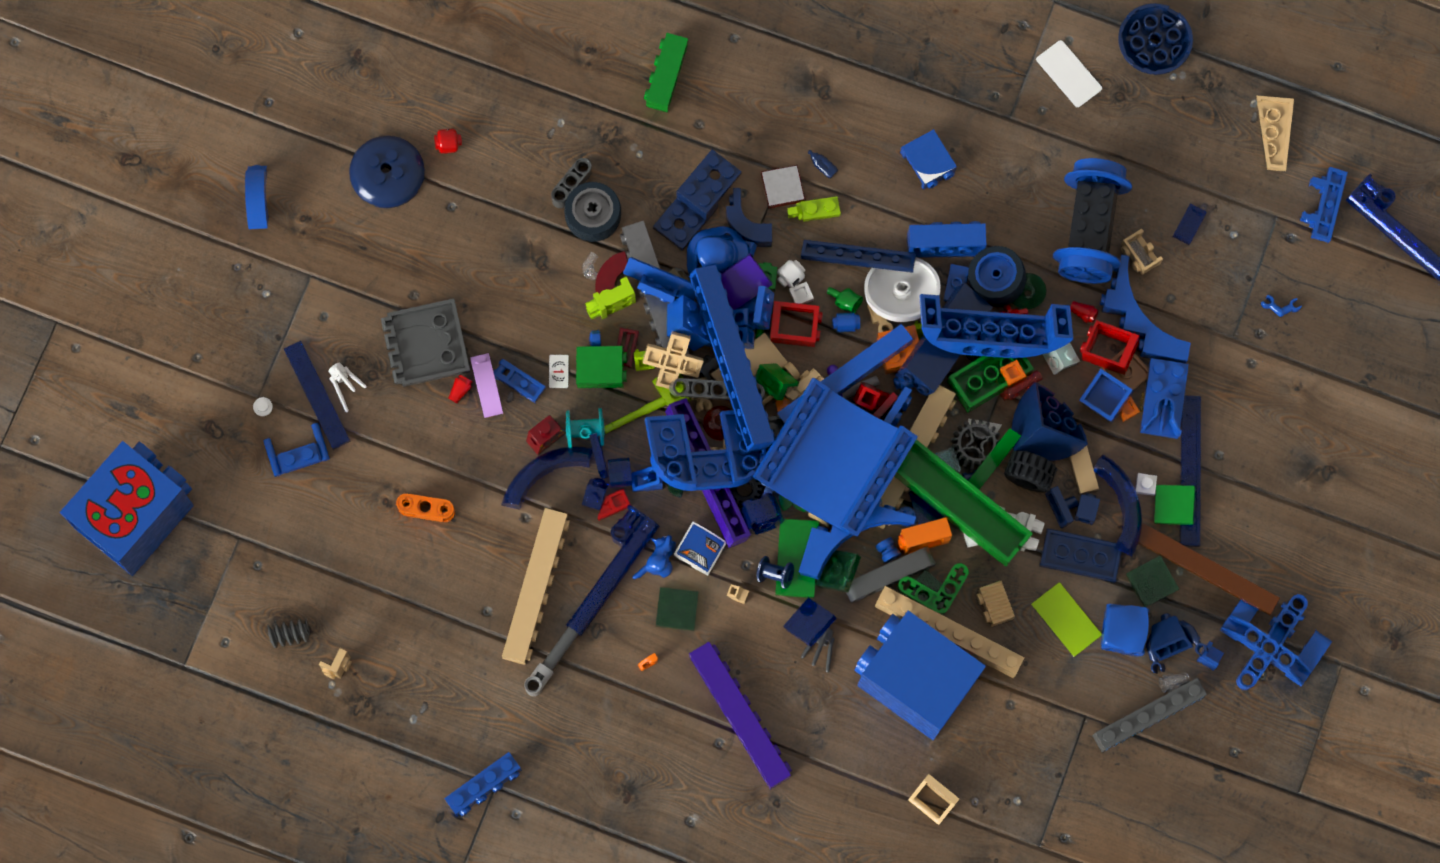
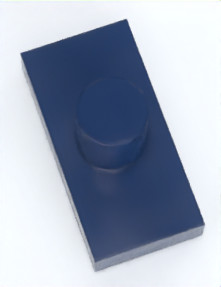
M1058 486L1051 488L1045 493L1060 528L1067 527L1074 521L1069 510L1078 506L1077 499L1074 496L1064 499Z

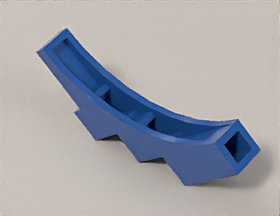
M1121 255V267L1114 270L1116 271V278H1112L1110 289H1107L1106 293L1101 295L1100 305L1103 306L1102 312L1120 315L1119 328L1137 334L1139 338H1142L1139 340L1138 350L1141 351L1140 357L1186 364L1191 343L1176 339L1163 332L1141 311L1134 299L1129 283V256Z
M880 499L861 532L882 525L916 526L917 517L914 516L913 512L907 510L898 512L895 511V507L889 505L881 507L882 500ZM818 526L817 529L812 527L799 569L800 575L819 580L832 554L854 535L835 526H832L831 533L825 527Z

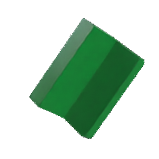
M776 363L760 364L755 376L757 384L762 385L764 390L776 400H783L788 387L799 385L795 378Z

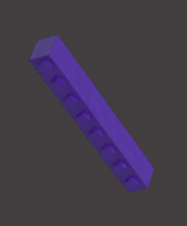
M687 398L669 404L665 410L666 415L684 414L691 452L711 451ZM730 489L702 490L728 547L731 548L746 542L751 534Z
M707 642L689 653V658L771 790L789 779L792 770L787 761L783 762L781 760V751L776 744L772 745L770 742L771 735L766 727L762 729L759 724L761 719L757 712L751 711L749 707L751 703L748 697L740 693L739 688L741 687L735 677L732 679L728 672L731 671L725 661L721 662L718 657L720 655L718 648L715 644L711 645L710 642Z

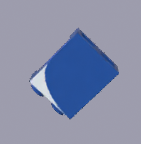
M934 129L901 147L900 153L904 159L907 158L922 183L921 187L923 190L934 188L942 179L948 180L955 175L957 166Z

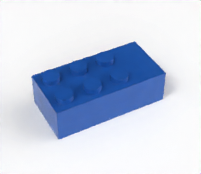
M972 221L969 224H962L961 222H951L950 224L934 222L931 225H909L907 233V252L916 253L917 258L975 257L978 252L984 250L987 246L986 223L981 224L979 221Z

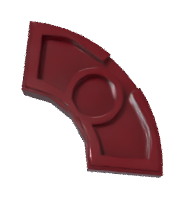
M625 251L610 257L600 268L595 284V290L599 294L603 290L615 288L617 278L624 272L627 264Z

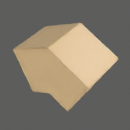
M731 584L727 596L745 604L749 591Z

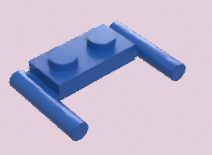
M319 423L311 425L317 443H311L277 454L278 456L275 454L271 439L263 440L274 477L330 459Z

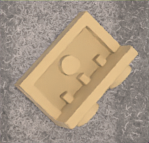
M340 648L331 666L321 661L319 666L325 676L331 679H335V677L341 679L344 671L347 672L352 661H350L351 657L348 652Z

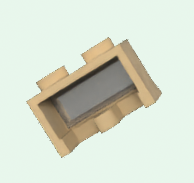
M1140 229L1122 241L1121 251L1123 255L1130 257L1133 269L1143 275L1160 265L1163 258L1155 256L1152 252L1154 249L1152 243H1146L1142 237L1144 231Z

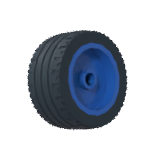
M991 246L975 255L969 266L968 279L971 289L991 306H1004L1011 304L1022 294L1026 285V271L1021 258L1013 250L1003 246Z

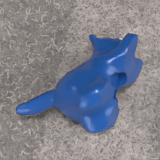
M671 535L657 539L652 538L655 550L648 558L646 565L633 575V579L641 578L646 572L660 575L663 578L672 573V564L669 561V557L675 552L676 542L672 541Z

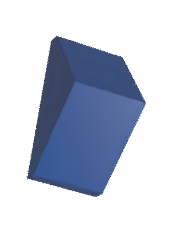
M652 466L631 473L633 492L663 490L662 479L656 474Z

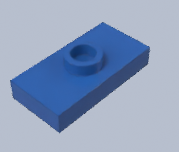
M955 264L950 265L943 301L947 302L956 287L967 282L969 267Z

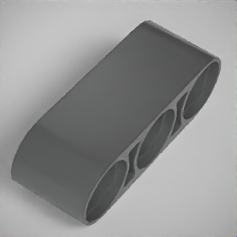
M578 159L552 190L551 198L555 207L564 208L570 192L589 179L592 174V167L588 159ZM581 166H586L588 168V170L585 172H581L578 169ZM570 180L576 181V184L574 186L567 185V182ZM559 194L565 196L563 200H557L555 197Z

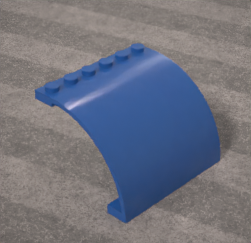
M812 378L752 477L816 517L858 537L918 436L904 426L897 428L871 415L832 391L816 378Z

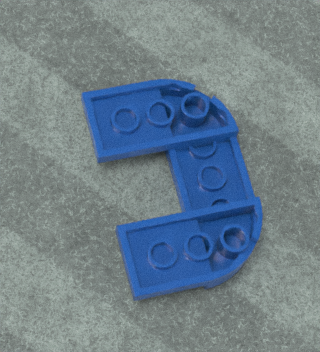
M734 410L720 412L726 445L724 450L691 452L684 414L645 418L652 467L665 483L680 490L697 491L744 485L754 478L752 476L765 457L766 448L747 452Z

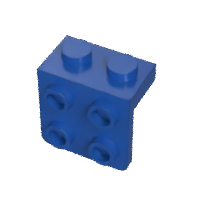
M759 286L757 296L737 309H750L754 313V328L769 330L775 293L766 286Z

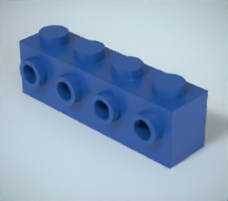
M508 752L444 799L457 817L459 815L464 816L472 810L471 807L476 803L479 805L488 798L487 795L491 792L496 793L502 789L505 782L516 779L522 770L510 752Z

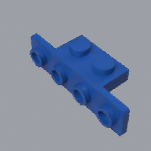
M629 257L623 274L639 280L637 289L641 290L644 294L654 295L661 301L673 303L675 296L681 297L682 295L693 301L695 300L696 296L690 281L636 258Z

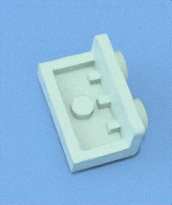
M1070 343L1057 350L1043 354L1054 375L1080 362Z

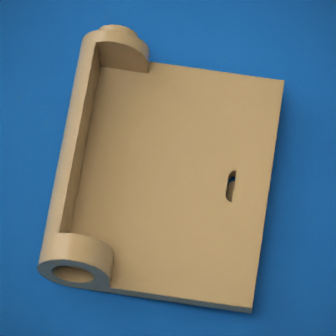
M765 333L754 340V349L745 348L754 377L760 364L776 363L796 380L800 378L801 375L791 362L786 361ZM720 368L711 374L715 381H724ZM766 391L762 398L763 406L774 398Z

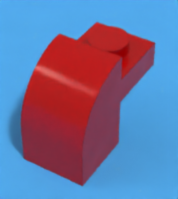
M861 382L853 401L873 411V409L878 410L891 394L876 388L874 385Z

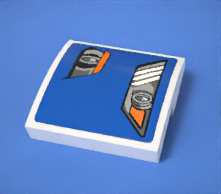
M692 522L676 549L674 556L709 576L727 543L711 531Z

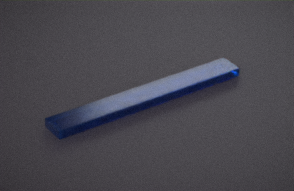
M1185 395L1181 419L1180 485L1195 486L1196 490L1194 525H1180V543L1184 546L1200 547L1201 396Z

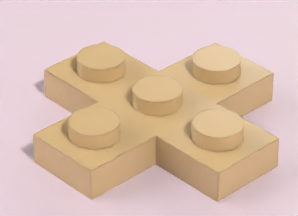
M672 331L667 348L652 344L647 345L643 364L660 368L656 386L669 389L670 383L678 379L679 373L696 378L699 377L703 358L686 354L690 336Z

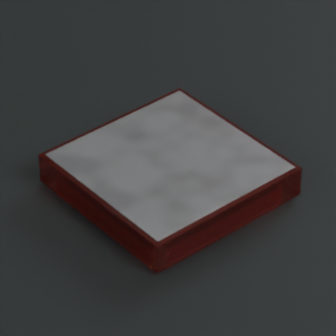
M798 165L761 172L768 209L805 201Z

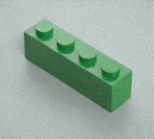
M666 33L665 39H661L659 49L662 50L660 55H656L654 62L656 70L651 72L649 78L651 86L650 89H646L644 94L646 107L668 113L687 51L688 38Z

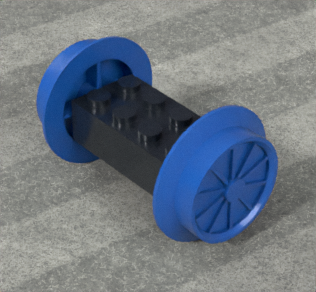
M1086 158L1076 161L1073 171L1065 175L1064 181L1068 186L1076 189V197L1068 248L1058 249L1053 253L1054 260L1059 263L1058 273L1062 277L1081 283H1106L1111 280L1112 271L1121 267L1120 259L1109 254L1117 196L1132 190V183L1126 179L1127 169L1123 165L1105 159Z

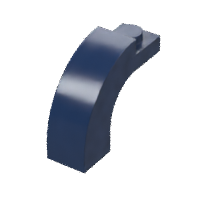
M733 188V194H729V206H726V218L729 227L735 230L744 241L754 242L757 247H772V223L758 224L748 220L741 209V188Z

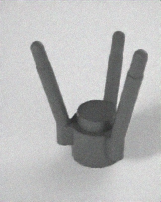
M819 627L818 632H814L813 638L805 648L801 658L806 656L816 641L819 645L812 662V666H815L822 647L828 645L826 672L828 673L833 643L835 641V638H833L834 631L826 627Z

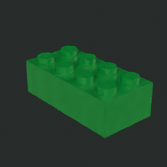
M982 356L950 375L947 383L953 392L956 393V397L966 412L969 413L1020 382L1018 381L1009 386L1000 371L1001 367L1018 360L1026 374V378L1032 374L1034 368L1026 357L1000 358Z

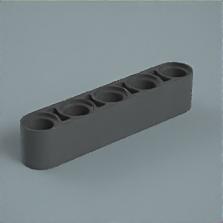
M679 378L672 381L669 385L670 393L676 397L730 400L724 381ZM677 382L683 385L681 393L675 389ZM695 384L701 385L702 392L700 394L694 391ZM757 384L758 392L763 398L765 390L762 385ZM714 385H718L721 388L719 395L714 394Z
M927 546L845 583L843 587L850 602L854 603L883 590L885 586L890 587L899 583L903 577H912L935 566L936 562Z

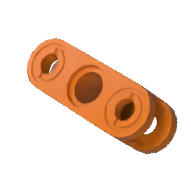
M402 494L396 501L399 512L407 517L449 522L455 516L453 504L445 499ZM424 504L431 506L427 512L421 511V507Z

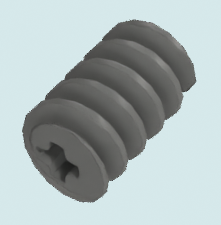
M307 617L304 624L298 619L297 625L292 620H290L289 626L282 622L281 628H279L277 623H274V629H271L269 624L267 625L269 639L274 648L278 647V642L282 647H285L286 641L290 646L293 645L294 639L297 644L301 643L302 638L306 643L309 641L310 630Z

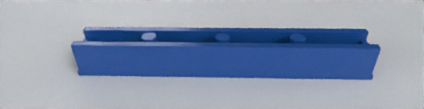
M900 324L826 377L821 383L838 395H841L911 345L913 338L905 327ZM800 397L777 413L784 424Z

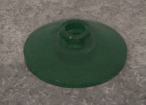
M1026 273L1025 288L1019 298L1012 303L1020 309L1027 308V310L1041 305L1047 293L1046 285L1042 278L1033 273ZM1031 291L1032 293L1030 296H1026L1025 292Z

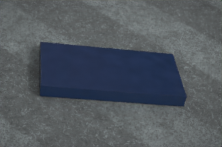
M1047 528L1040 567L1115 583L1123 544Z

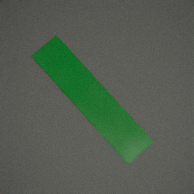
M1009 428L969 479V482L980 490L1020 439L1021 435Z

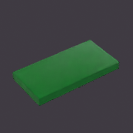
M780 518L777 565L785 567L788 562L793 563L794 576L787 589H783L781 582L776 581L775 596L814 598L815 579L800 575L799 569L812 527L817 529L819 521Z

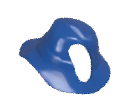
M720 226L702 230L691 239L687 248L688 273L690 275L695 268H698V259L702 267L716 265L717 270L722 273L748 255V246L742 237L729 227ZM729 234L732 237L733 241H729L720 237H723V235Z

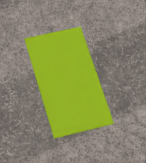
M1060 582L1031 604L1073 657L1102 636L1101 632Z

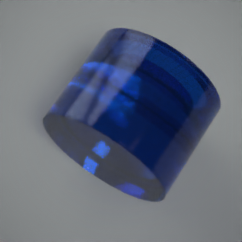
M630 457L607 459L610 488L632 486Z

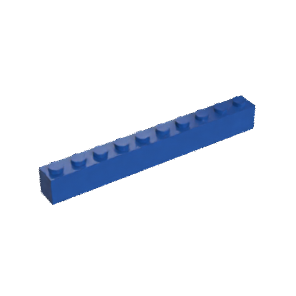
M716 265L695 268L689 278L747 452L768 448L775 441L774 432L770 428L768 414L764 410L762 396L758 392L757 381L752 374L751 363L746 356L745 345L739 335V327L734 321L733 309L729 306L727 291L723 288L721 282V273L717 270Z

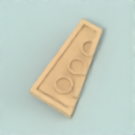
M1256 95L1267 170L1286 171L1294 99Z

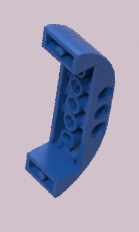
M920 294L919 296L924 336L931 344L948 352L973 356L1025 358L1052 352L1073 340L1070 305L1051 304L1046 315L1039 316L940 308L939 295Z

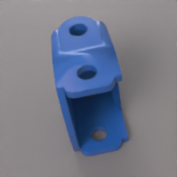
M1107 604L1104 612L1101 649L1124 655L1143 656L1145 654L1143 649L1148 635V614L1150 609L1133 605Z

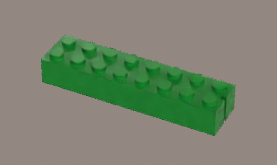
M916 439L894 477L942 516L947 517V520L1007 567L1033 533Z

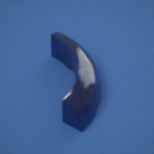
M563 447L536 457L513 478L504 494L501 506L520 510L522 502L531 486L538 479L555 469L572 466L590 468L594 448Z
M1102 454L1094 467V472L1115 490L1123 514L1121 534L1115 548L1132 557L1137 548L1142 529V512L1139 497L1134 485L1123 469L1111 458Z

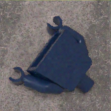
M1168 613L1161 615V622L1152 625L1151 634L1146 642L1150 661H1153L1151 671L1158 674V665L1161 672L1166 670L1165 665L1159 663V661L1192 648L1193 643L1196 645L1195 652L1198 655L1202 656L1199 652L1201 647H1204L1206 652H1209L1208 647L1200 642L1201 638L1194 626Z

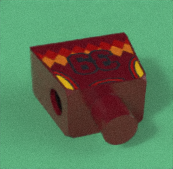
M549 415L528 432L526 442L537 455H540L564 436L566 432L555 418Z

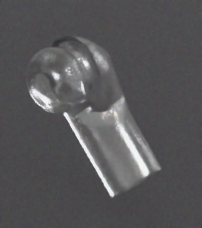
M593 252L589 253L582 265L584 276L591 281L595 280L598 274L593 266L598 256Z

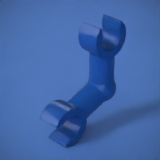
M1270 295L1266 296L1270 304H1266L1264 301L1260 303L1263 308H1270L1279 317L1291 311L1298 312L1302 307L1295 308L1293 306V303L1297 301V298L1291 300L1289 305L1281 308L1274 303V299Z

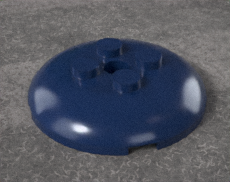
M1157 3L1139 6L1132 10L1121 24L1118 34L1121 53L1132 67L1141 72L1153 75L1170 73L1178 69L1190 55L1193 45L1191 27L1186 18L1180 12L1177 13L1169 8L1170 6ZM1150 39H1157L1159 43L1155 44Z
M379 136L370 139L358 148L351 160L349 175L354 191L363 201L379 208H394L404 205L416 196L424 181L425 167L419 151L410 142L396 136ZM385 166L391 168V171L388 173L382 172Z

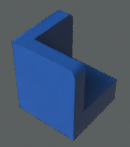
M1209 641L1206 644L1209 652H1206L1205 648H1203L1202 656L1199 655L1197 661L1214 671L1218 667L1224 653L1213 647V643Z

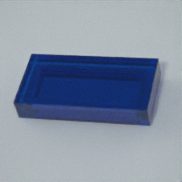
M1190 203L1172 237L1190 245L1207 212Z

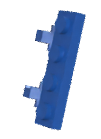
M1329 167L1326 177L1322 176L1320 179L1313 176L1310 179L1308 187L1313 186L1316 189H1320L1319 193L1321 194L1318 210L1312 214H1307L1306 211H1303L1300 221L1309 224V227L1313 228L1311 238L1327 243L1331 241L1348 172Z

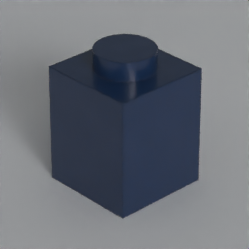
M1090 493L1082 494L1078 501L1074 520L1093 525L1100 499H1097L1095 495Z

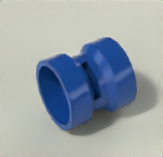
M892 537L881 541L875 546L877 551L881 552L884 563H888L901 555L899 549L894 546L895 542Z

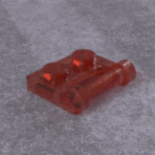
M1035 370L1026 378L1004 389L1000 395L1004 401L1007 399L1012 401L1020 396V391L1024 389L1027 391L1035 382L1038 383L1043 378L1040 372Z

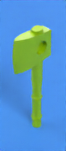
M679 373L678 379L683 378L681 373ZM656 377L652 380V383L661 397L604 426L605 433L616 430L665 405L669 406V404L684 398L690 401L691 398L673 396L669 389L656 386ZM679 382L676 383V391L680 393L683 391V385Z

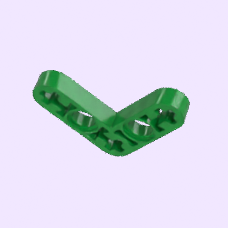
M962 563L954 565L938 593L911 577L901 578L898 583V590L902 595L943 615L950 608L968 577L969 570ZM955 569H963L962 573L964 574V576L961 575L958 578L957 582L949 579L950 577L952 579L955 578L957 572L954 571ZM902 582H910V587L913 589H915L916 586L919 587L916 590L914 596L911 595L913 593V590L909 588L907 590L903 589L904 586L902 585ZM952 584L955 587V593L947 594L945 586ZM926 591L929 594V599L926 601L920 600L918 593ZM943 596L948 598L943 604L945 609L941 608L938 610L935 603H940Z

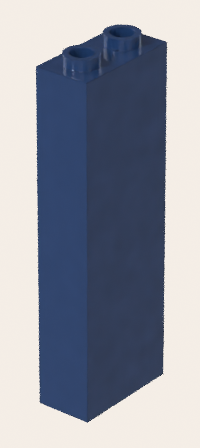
M964 283L956 287L942 308L990 312L993 307ZM923 335L898 373L902 375L905 381L914 385L919 393L928 396L937 390L961 354L942 350L931 344Z

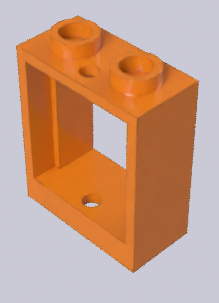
M947 517L902 529L897 543L899 550H903L904 555L927 546L933 548L948 544L952 533Z

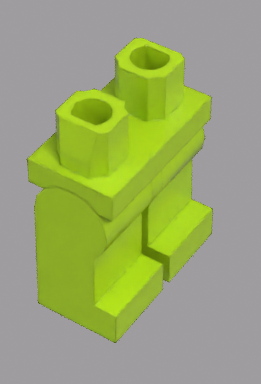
M626 276L620 279L619 286L611 290H603L600 294L598 292L594 293L593 300L585 303L586 310L591 320L598 316L605 319L608 317L607 314H613L636 303L635 292Z

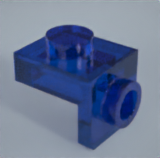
M591 478L587 484L582 505L601 510L609 484L605 483L603 479Z

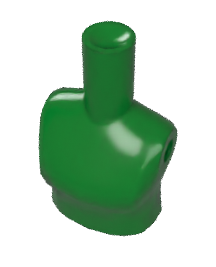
M831 287L827 290V294L836 298V306L844 311L855 313L863 302V296L856 294L850 288H846L841 292Z

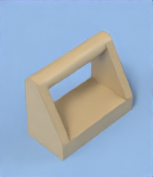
M928 774L908 801L939 825L959 801V798ZM925 785L950 804L941 816L916 797Z

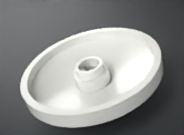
M917 257L913 273L871 268L864 284L865 298L870 308L879 316L896 322H909L920 319V294L940 296L941 288L939 276L934 268Z

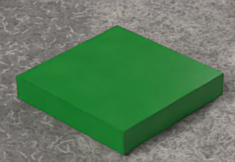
M1156 485L1154 523L1194 525L1196 487Z

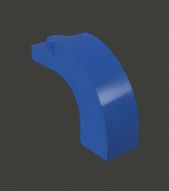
M248 166L245 172L248 229L268 228L269 216L266 199L267 166Z

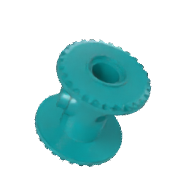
M598 408L599 418L570 420V410L566 411V438L569 448H572V438L581 437L587 439L595 436H600L601 446H604L605 427L602 408Z

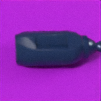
M812 150L808 151L814 166L826 177L831 179L838 172L837 167L824 155L812 152Z

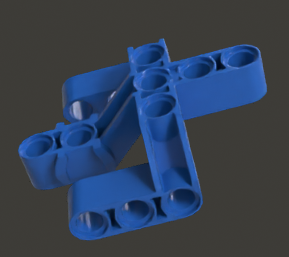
M1294 595L1287 603H1282V609L1276 617L1274 616L1269 622L1271 627L1267 634L1249 623L1258 609L1242 600L1238 602L1224 622L1220 631L1233 640L1240 641L1254 651L1236 679L1237 686L1240 689L1248 690L1252 688L1270 663L1283 671L1287 678L1301 687L1322 658L1332 641L1317 630H1315L1310 640L1303 646L1299 656L1283 646L1286 638H1290L1294 634L1295 630L1293 628L1298 621H1303L1305 617L1302 614L1307 608L1308 601L1303 595ZM1294 600L1301 602V609L1294 607ZM1284 615L1291 619L1289 625L1282 621ZM1248 633L1256 635V642L1248 639ZM1265 644L1272 646V653H1267L1264 650ZM1282 655L1288 657V665L1281 662L1280 657ZM1254 660H1259L1261 662V669H1256L1254 667ZM1244 675L1250 677V685L1243 683L1242 677Z

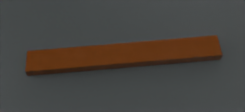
M1144 523L1134 537L1136 543L1271 616L1280 600V597Z

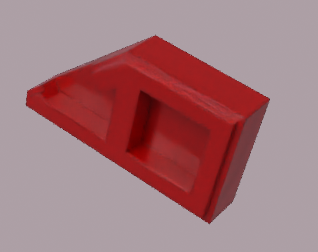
M624 488L605 497L597 517L598 521L631 507Z

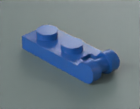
M501 359L498 363L499 367L493 370L495 379L503 382L533 403H536L546 389V386L508 361ZM505 370L510 371L507 376L503 375Z

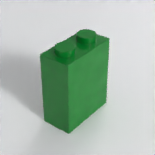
M623 346L577 347V387L624 388V382H627V370H624V363H627V352H624Z

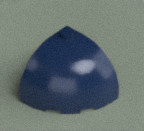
M1035 382L1029 387L1019 401L1012 421V430L1021 435L1020 439L1013 446L1014 451L1031 452L1049 461H1056L1075 455L1086 447L1088 443L1081 424L1077 425L1072 417L1074 413L1065 402L1061 404L1053 397L1055 393L1041 384Z

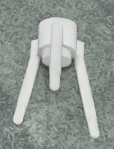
M336 363L328 371L331 375L329 379L336 389L345 412H348L349 409L337 381L339 383L344 381L352 392H355L356 389L347 379L348 375L363 388L367 386L350 372L347 366L344 367L341 363Z

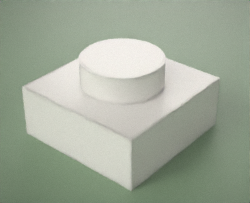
M807 282L799 284L794 288H789L794 303L806 304L814 301Z
M1138 473L1135 493L1154 496L1157 476Z

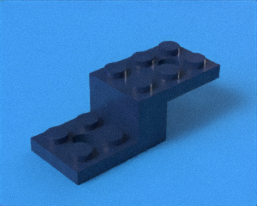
M712 149L677 190V198L653 225V229L683 251L691 239L718 209V201L739 178L742 171ZM717 171L720 173V178L714 180L710 177V173ZM678 220L685 223V226L681 229L674 226V223Z

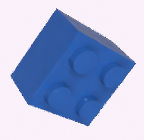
M682 295L674 300L673 303L667 304L668 337H670L672 331L690 336L688 348L693 351L710 343L698 303Z
M1100 369L1079 401L1113 423L1134 391L1103 369Z

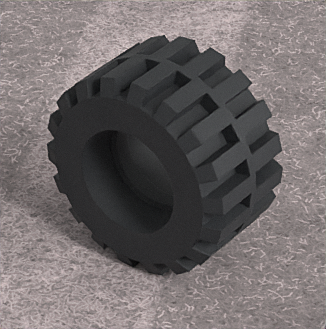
M1014 451L1010 456L1004 475L1009 481L1024 489L1034 492H1048L1057 472V467L1048 459L1026 451Z

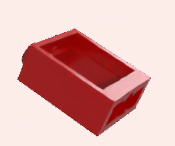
M774 301L770 340L772 343L815 347V343L820 340L821 331L817 330V325L822 322L823 312H819V306ZM781 310L814 313L811 337L778 334Z
M1096 320L1094 326H1090L1087 336L1089 338L1087 342H1083L1081 346L1082 360L1125 375L1139 345V335ZM1099 334L1127 343L1119 363L1091 353Z

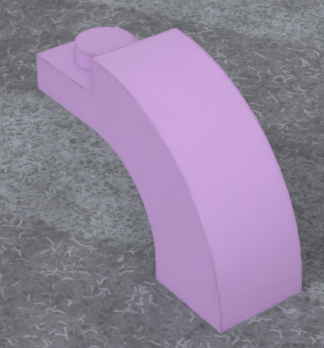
M489 353L470 357L484 418L503 414Z

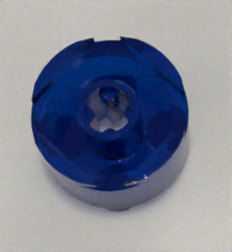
M766 493L760 499L754 501L750 499L743 502V508L740 512L751 535L752 532H755L756 535L766 533L776 528L775 524L777 522H780V525L784 522L778 502L771 493Z

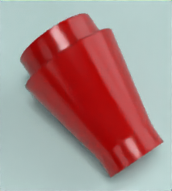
M1073 301L1070 306L1071 312L1086 323L1090 322L1093 324L1099 312L1093 305Z
M460 374L458 378H455L448 399L458 404L472 388L471 384L473 382Z

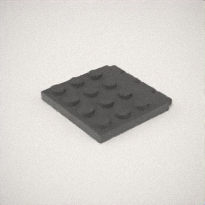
M454 298L387 313L388 317L381 318L383 332L391 331V333L384 335L387 350L395 349V351L388 353L391 368L399 367V369L392 371L394 384H402L405 387L470 372Z

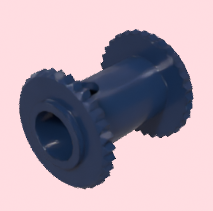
M764 556L757 568V580L761 583L766 578L780 581L782 588L787 589L793 580L794 565L791 562H788L785 567L771 564L769 557Z

